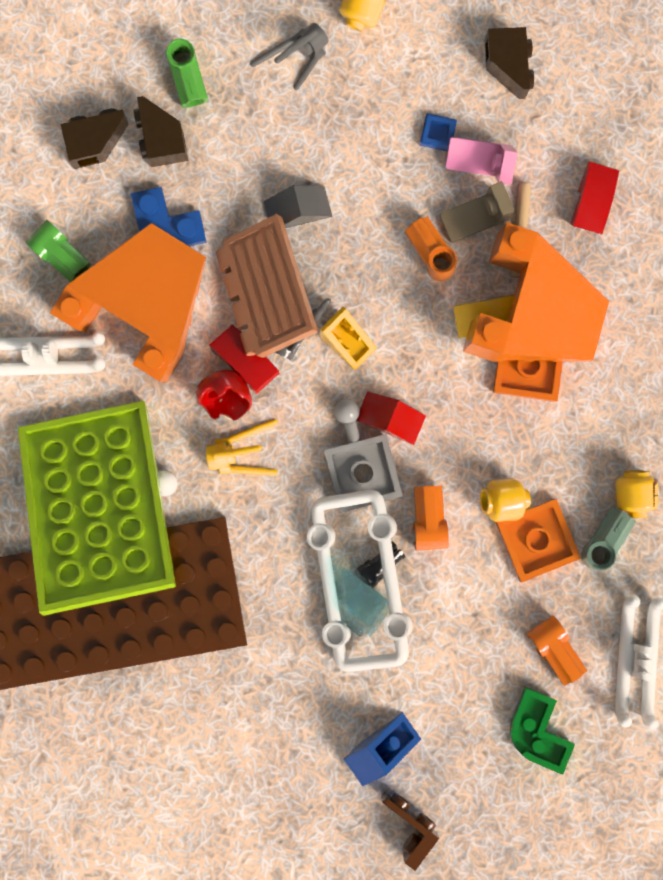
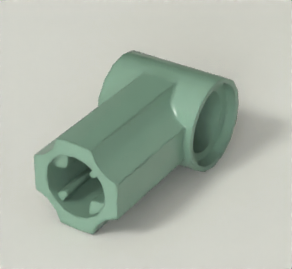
M610 507L589 543L582 549L581 559L583 563L593 570H607L611 568L616 561V554L636 521L623 511ZM599 546L604 550L605 558L602 563L597 565L593 562L591 554L593 549Z

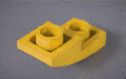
M515 294L453 306L458 338L467 337L471 321L480 313L507 321Z

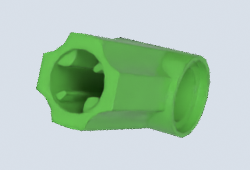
M183 38L171 41L167 47L166 54L182 108H190L207 102L208 96L192 43ZM181 52L190 55L189 59L184 63L176 62L174 60L175 56Z
M48 220L25 242L46 263L49 262L70 282L87 271L91 266L90 262L77 249H74L67 242L68 239Z

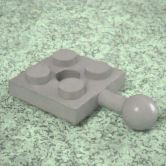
M351 399L340 400L335 405L334 415L340 423L344 424L348 444L324 450L335 495L362 490H375L383 496L384 501L403 497L387 435L384 434L361 440L356 423L360 412L359 406ZM365 464L371 468L372 478L370 481L360 483L355 479L354 469L358 465ZM372 503L340 507L339 511L342 513L369 506Z

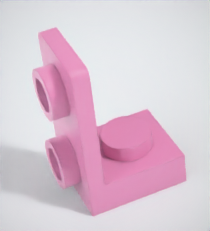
M451 137L445 166L449 170L495 176L498 182L502 181L503 184L511 185L518 152L513 145Z

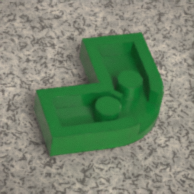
M524 687L511 719L510 734L512 742L520 754L529 761L563 775L575 744L545 731L557 700Z

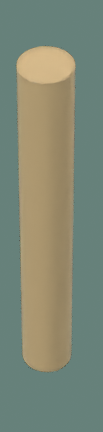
M529 183L518 184L515 225L527 228L531 190V184ZM511 270L510 277L519 278L521 273Z

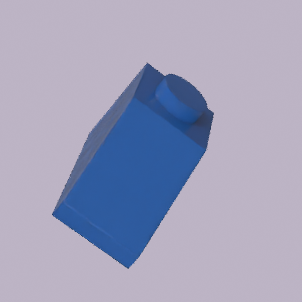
M402 712L359 743L344 758V761L360 784L364 786L386 776L421 740V737Z

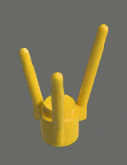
M272 419L229 437L215 439V444L206 445V456L210 471L219 469L220 474L277 475L278 471L276 469L231 466V464L236 463V456L261 451L262 446L254 445L234 449L233 444H228L272 427L278 421Z

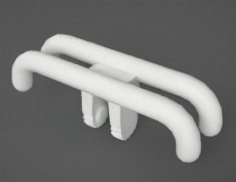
M95 332L93 335L0 338V350H21L23 360L25 361L22 363H0V376L100 372L104 370L106 365L103 358L97 357L94 360L58 361V349L98 347L104 344L105 336L101 332Z

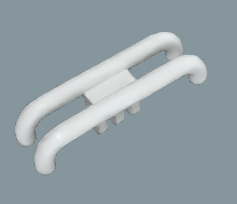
M630 595L626 597L621 612L615 714L618 723L622 727H629L631 725L632 718L629 716L628 711L630 676L643 680L641 717L644 725L648 729L653 730L658 727V720L655 718L654 701L660 615L663 610V598L656 597L651 601L647 612L645 644L632 643L634 615L636 607L640 604V599L636 595Z

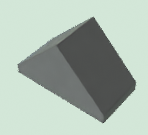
M292 185L264 201L267 217L278 214L282 217L285 228L332 217L325 186Z

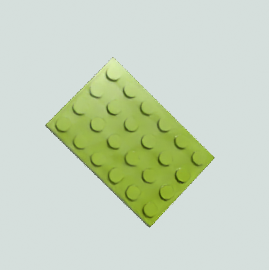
M145 401L18 427L39 613L44 616L176 587Z

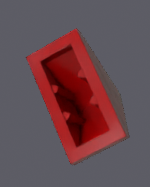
M367 391L356 421L414 445L426 415L400 400Z

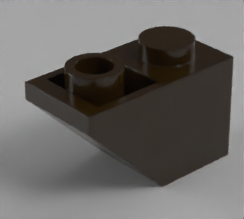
M526 27L488 29L485 37L486 70L518 99H525L529 90L534 87V70L529 69L528 58L532 57L533 46L532 39H527Z
M144 96L137 97L139 109H133L137 129L142 128L144 139L139 140L142 159L148 158L151 167L189 161L181 122Z
M105 109L97 116L88 118L86 116H76L70 118L67 123L60 124L68 159L73 168L78 169L103 163L107 160L129 125L123 109Z

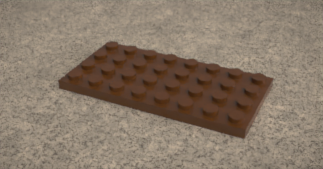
M226 517L166 527L176 587L44 616L39 613L32 551L0 557V690L247 646Z

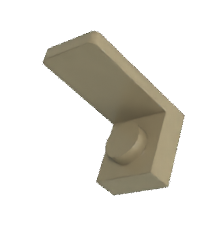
M501 181L491 185L486 195L442 212L440 219L450 242L454 243L508 221L515 210Z

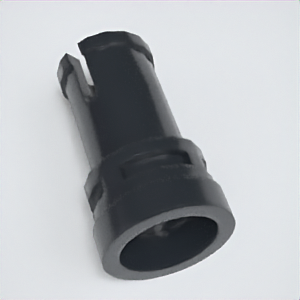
M392 541L396 565L406 556L401 549L398 550V546ZM380 553L372 560L368 559L363 565L356 568L372 588L377 586L384 578Z

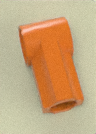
M428 216L413 222L404 233L427 267L429 276L436 281L450 279L454 274L457 264L455 251L446 245ZM443 258L449 262L450 266L444 270L438 269L434 266L433 262L436 259Z
M442 485L414 487L416 521L413 522V530L416 533L415 550L448 549L449 534L447 520H444Z
M554 615L526 633L527 637L531 638L538 648L536 649L538 654L546 659L563 686L575 682L587 672L584 664L568 642L570 638Z

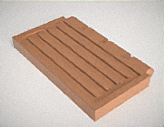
M275 214L222 241L224 247L216 250L215 253L221 272L228 273L223 276L229 300L231 302L237 301L231 306L238 329L245 330L240 333L246 356L257 355L263 358L318 333L281 216Z

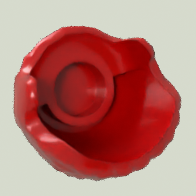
M231 370L215 371L201 380L197 386L196 399L212 419H218L220 415H224L235 421L243 417L252 406L250 390L237 372Z

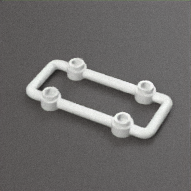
M362 490L317 499L311 507L313 526L307 532V541L313 549L317 550L328 623L322 631V637L324 642L332 647L336 665L343 671L353 672L397 667L404 664L409 656L407 636L413 629V623L411 618L402 611L391 538L397 530V524L393 517L387 514L383 496L375 490ZM372 503L374 517L368 523V532L374 540L378 541L390 613L384 621V631L390 639L394 640L396 653L348 659L345 644L351 637V630L348 624L342 621L340 617L330 547L335 541V532L330 525L325 523L324 510Z

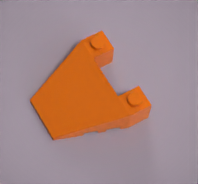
M506 222L496 235L489 263L521 273L508 319L504 321L480 313L471 321L462 352L492 362H503L505 360H522V362H533L534 360H551V362L593 361L609 300L538 232Z
M151 223L67 284L50 314L78 331L87 332L101 308H104L149 336L132 365L159 382H167L184 356L185 342L192 322V312L195 299L198 296L206 257Z

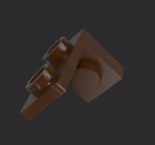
M384 792L381 796L382 803L420 832L418 835L412 833L402 847V850L405 851L403 854L404 863L416 871L439 840V836L434 830L437 825L425 814L420 813L417 817L409 811V802L396 792L392 796Z

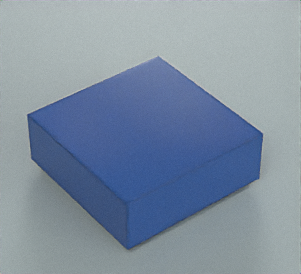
M426 113L419 146L448 152L449 141L451 137H454L457 120Z

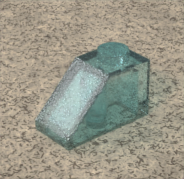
M340 565L337 569L344 617L349 620L346 626L360 637L364 633L372 637L389 613L388 601L384 596Z

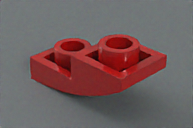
M588 161L578 192L581 194L570 222L572 226L603 234L614 199L619 170Z
M232 324L209 346L212 352L233 369L234 372H237L246 382L248 388L257 395L280 374L279 370L267 357L262 358L257 355L246 356L240 336L242 332Z

